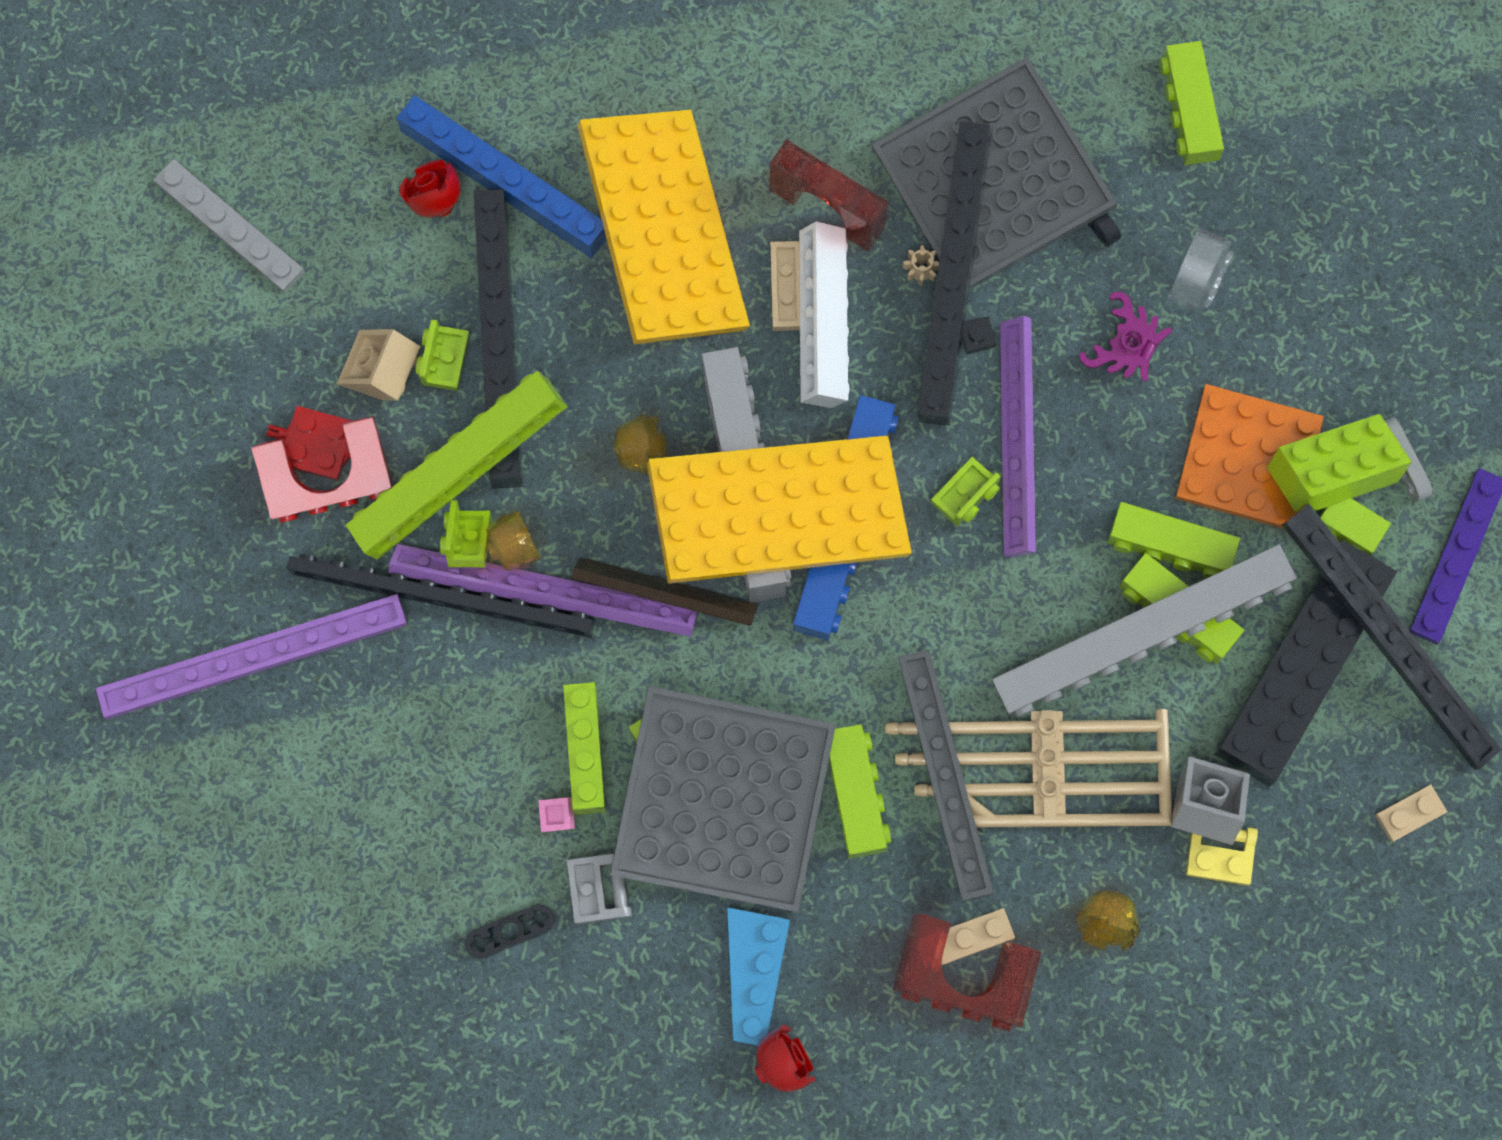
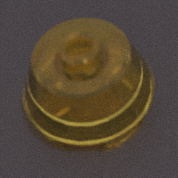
M641 414L617 427L614 451L623 469L649 475L647 468L648 460L667 457L665 433H658L656 424H659L660 420L657 416L647 417Z
M518 510L508 514L504 512L486 529L491 541L486 544L493 561L500 560L504 570L531 568V564L541 559Z
M1098 891L1093 893L1076 918L1078 923L1077 931L1083 933L1082 940L1098 949L1106 950L1107 945H1121V951L1128 950L1133 947L1135 938L1140 934L1135 903L1129 897L1117 892Z

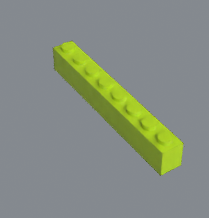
M536 371L525 376L520 381L519 386L510 393L500 396L493 407L486 412L478 414L463 431L453 434L448 439L447 444L438 451L428 454L421 465L414 470L406 472L391 489L381 492L377 496L376 501L370 506L356 512L353 519L346 524V527L362 551L378 560L568 407L549 379L540 372Z

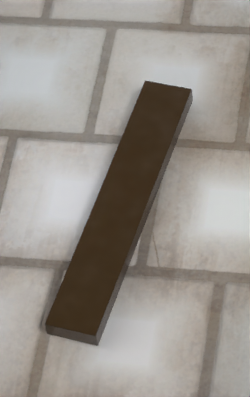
M582 557L576 563L572 578L575 580L748 626L752 625L759 605L680 583H668L665 579Z

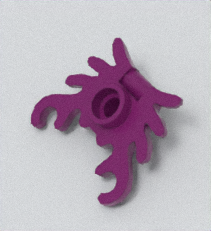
M1123 292L1111 293L1109 298L1111 301L1120 300L1123 304L1121 309H1113L1112 315L1124 319L1126 323L1117 326L1118 333L1109 342L1111 351H1106L1099 345H1094L1093 351L1097 354V358L1089 360L1086 354L1081 352L1079 355L1080 362L1090 369L1098 368L1108 362L1116 363L1107 368L1106 371L1109 374L1128 367L1124 372L1125 379L1133 375L1136 368L1139 367L1141 379L1145 382L1148 380L1149 361L1156 347L1170 335L1172 329L1165 328L1158 334H1155L1158 326V316L1154 315L1148 326L1147 314L1143 306L1138 307L1139 319H1137L1133 313L1130 298Z

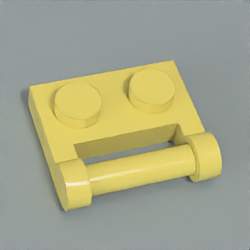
M1249 827L1246 830H1240L1235 841L1244 842L1243 851L1201 845L1202 836L1191 833L1186 876L1246 886L1251 885L1258 830Z

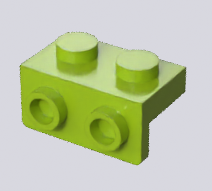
M431 319L430 327L424 329L422 336V346H425L423 357L419 356L416 363V374L419 375L422 385L458 391L470 339L469 331L439 326L438 320Z
M971 457L931 499L930 503L957 527L963 521L969 523L980 511L977 506L984 499L989 502L1000 490L998 484L1001 476L997 472L994 475L991 474L977 460Z
M451 500L449 512L444 513V529L447 530L446 536H441L440 552L441 555H446L448 567L485 568L492 520L490 511H460L458 501Z

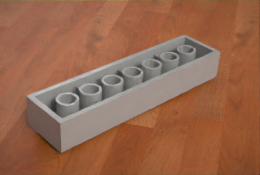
M738 347L703 353V377L718 451L726 452L765 448L764 443H758V441H761L758 414H752L755 412L752 385L746 386V384H749L746 356L740 357ZM790 570L744 575L748 599L752 603L785 597L786 587L791 586Z

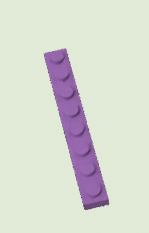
M1024 315L1000 322L1004 556L1012 558L1036 553L1031 318Z

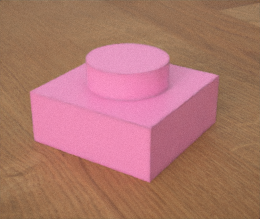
M572 797L538 800L541 832L575 829Z

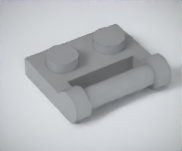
M614 854L567 860L575 925L632 917L631 907L627 905L625 881L622 877L611 875L615 908H605L600 867L610 866L611 871Z

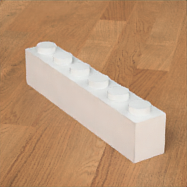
M814 222L799 231L801 403L833 408L848 401L850 390L848 384L849 356L847 348L849 328L847 326L848 271L846 269V252L848 244L845 228L821 222Z

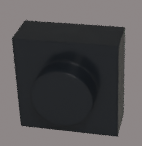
M989 317L965 322L962 341L966 355L996 347Z

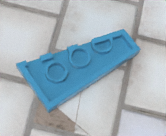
M727 907L733 1041L758 1046L761 1039L768 1034L790 920Z

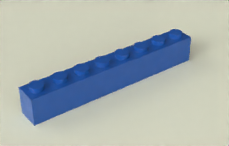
M414 95L397 116L402 133L447 163H451L453 167L486 189H504L507 203L591 259L607 240L602 219Z
M860 395L848 439L888 436L889 432L894 434L899 416L894 415L896 405ZM857 562L811 567L809 569L794 620L793 631L828 641L831 632L837 634L842 618L841 615H837L839 603L846 604L850 590L849 586H845L848 574L854 576Z

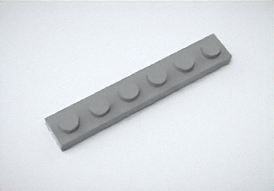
M173 159L153 179L158 187L283 293H286L305 273L299 264L176 160Z

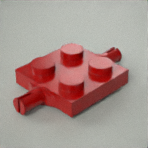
M297 406L292 422L287 429L272 424L268 426L267 437L285 439L291 465L295 470L339 481L343 467L351 459L342 426L351 420Z

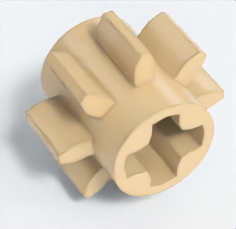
M921 245L920 250L916 252L908 251L909 260L903 261V269L910 270L907 277L908 281L914 278L919 281L920 286L928 278L933 282L935 281L936 274L934 271L939 269V262L934 261L936 256L935 250L930 253L925 250L924 245Z

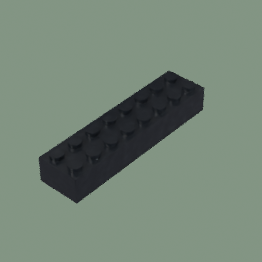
M1342 540L1340 544L1383 597L1398 571ZM1321 574L1214 754L1244 773L1250 774L1251 777L1268 787L1277 781L1364 630Z

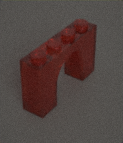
M786 139L770 161L769 191L793 206L803 192L820 198L830 205L842 218L845 225L844 228L846 229V238L869 252L885 229L888 201Z
M924 914L913 915L893 991L902 993L901 999L919 1004L920 999L932 1002L931 1008L941 1012L950 1013L951 1009L961 1011V1017L970 1021L980 1022L981 1018L993 1021L991 1027L1002 1031L1010 1032L1011 1027H1022L1041 951L1012 942L1002 944L996 971L989 987L977 996H965L955 991L948 984L942 971V956L951 923Z

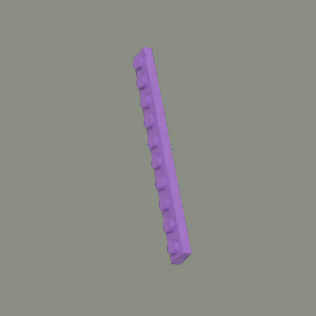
M397 544L389 563V573H396L409 578L429 580L447 586H458L471 591L491 593L499 597L519 599L528 603L552 606L571 612H581L590 616L690 637L692 636L698 615L696 611L621 591L487 562L485 568L448 567L446 555Z
M396 594L96 688L103 717L108 720L408 625L399 596Z

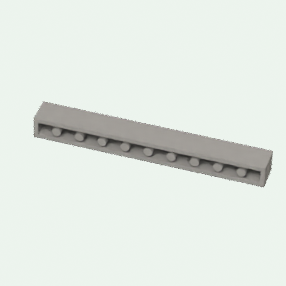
M1279 544L992 679L1008 714L1015 713L1017 717H1020L1034 710L1032 704L1042 699L1045 704L1062 697L1061 691L1070 686L1075 691L1090 684L1089 677L1101 673L1102 677L1108 676L1120 670L1118 664L1128 659L1131 664L1148 657L1147 650L1158 646L1160 650H1163L1177 643L1175 637L1185 632L1191 637L1205 630L1204 624L1213 619H1216L1218 624L1235 616L1232 610L1243 605L1246 610L1263 603L1261 597L1273 592L1276 597L1291 590L1292 586L1290 583L1294 582L1297 578Z

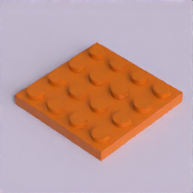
M1205 384L1175 499L1285 529L1281 524L1292 516L1295 511L1268 471L1267 466L1279 447L1320 434L1324 416Z

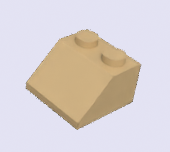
M394 329L359 330L337 384L380 400L398 401L406 388L408 375L417 362V354L421 346Z

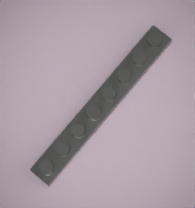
M928 649L899 656L900 668L961 900L965 902L993 895L994 892L930 651Z

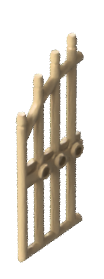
M1041 710L1031 711V721L948 722L951 734L1031 733L1032 752L957 753L960 765L1032 764L1033 783L965 784L976 827L1171 826L1172 795L1168 710H1155L1156 720L1063 721L1062 711ZM891 722L885 724L886 734H918L915 722H902L901 724ZM1156 732L1157 751L1064 752L1063 733ZM900 753L895 755V764L926 765L923 753H912L911 755ZM1157 763L1158 782L1065 783L1064 764ZM919 784L914 786V794L916 796H934L931 785ZM1159 794V813L1066 814L1065 795ZM971 796H1033L1034 814L995 815Z

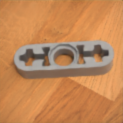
M1394 417L1384 420L1412 461L1401 478L1412 500L1419 502L1432 496L1433 492L1430 481L1400 423Z

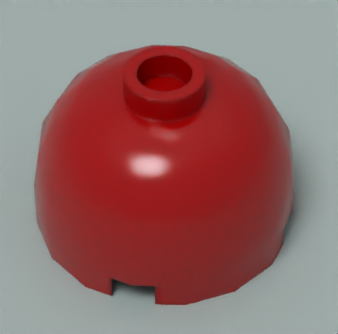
M435 160L421 165L414 170L416 176L410 181L407 177L402 181L399 187L401 198L410 210L421 217L434 218L448 215L461 195L459 177L452 164L446 165L444 160Z
M785 1024L772 1030L761 1039L756 1051L758 1065L754 1069L763 1084L768 1082L772 1088L781 1092H794L815 1081V1077L809 1076V1072L813 1071L814 1068L798 1037L793 1040L787 1033L791 1029Z

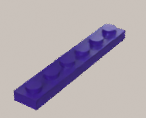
M1480 468L1476 471L1409 629L1410 633L1436 645L1440 643L1501 498V477Z

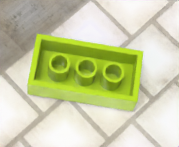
M1377 414L1281 446L1277 449L1267 469L1295 512L1305 504H1310L1314 511L1349 498L1398 483L1412 461L1382 416Z

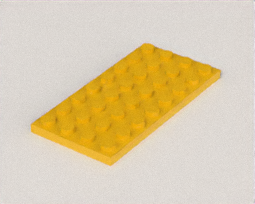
M692 110L581 119L577 127L633 343H651L747 330L750 324Z
M888 436L649 459L647 462L668 583L908 557L912 553Z

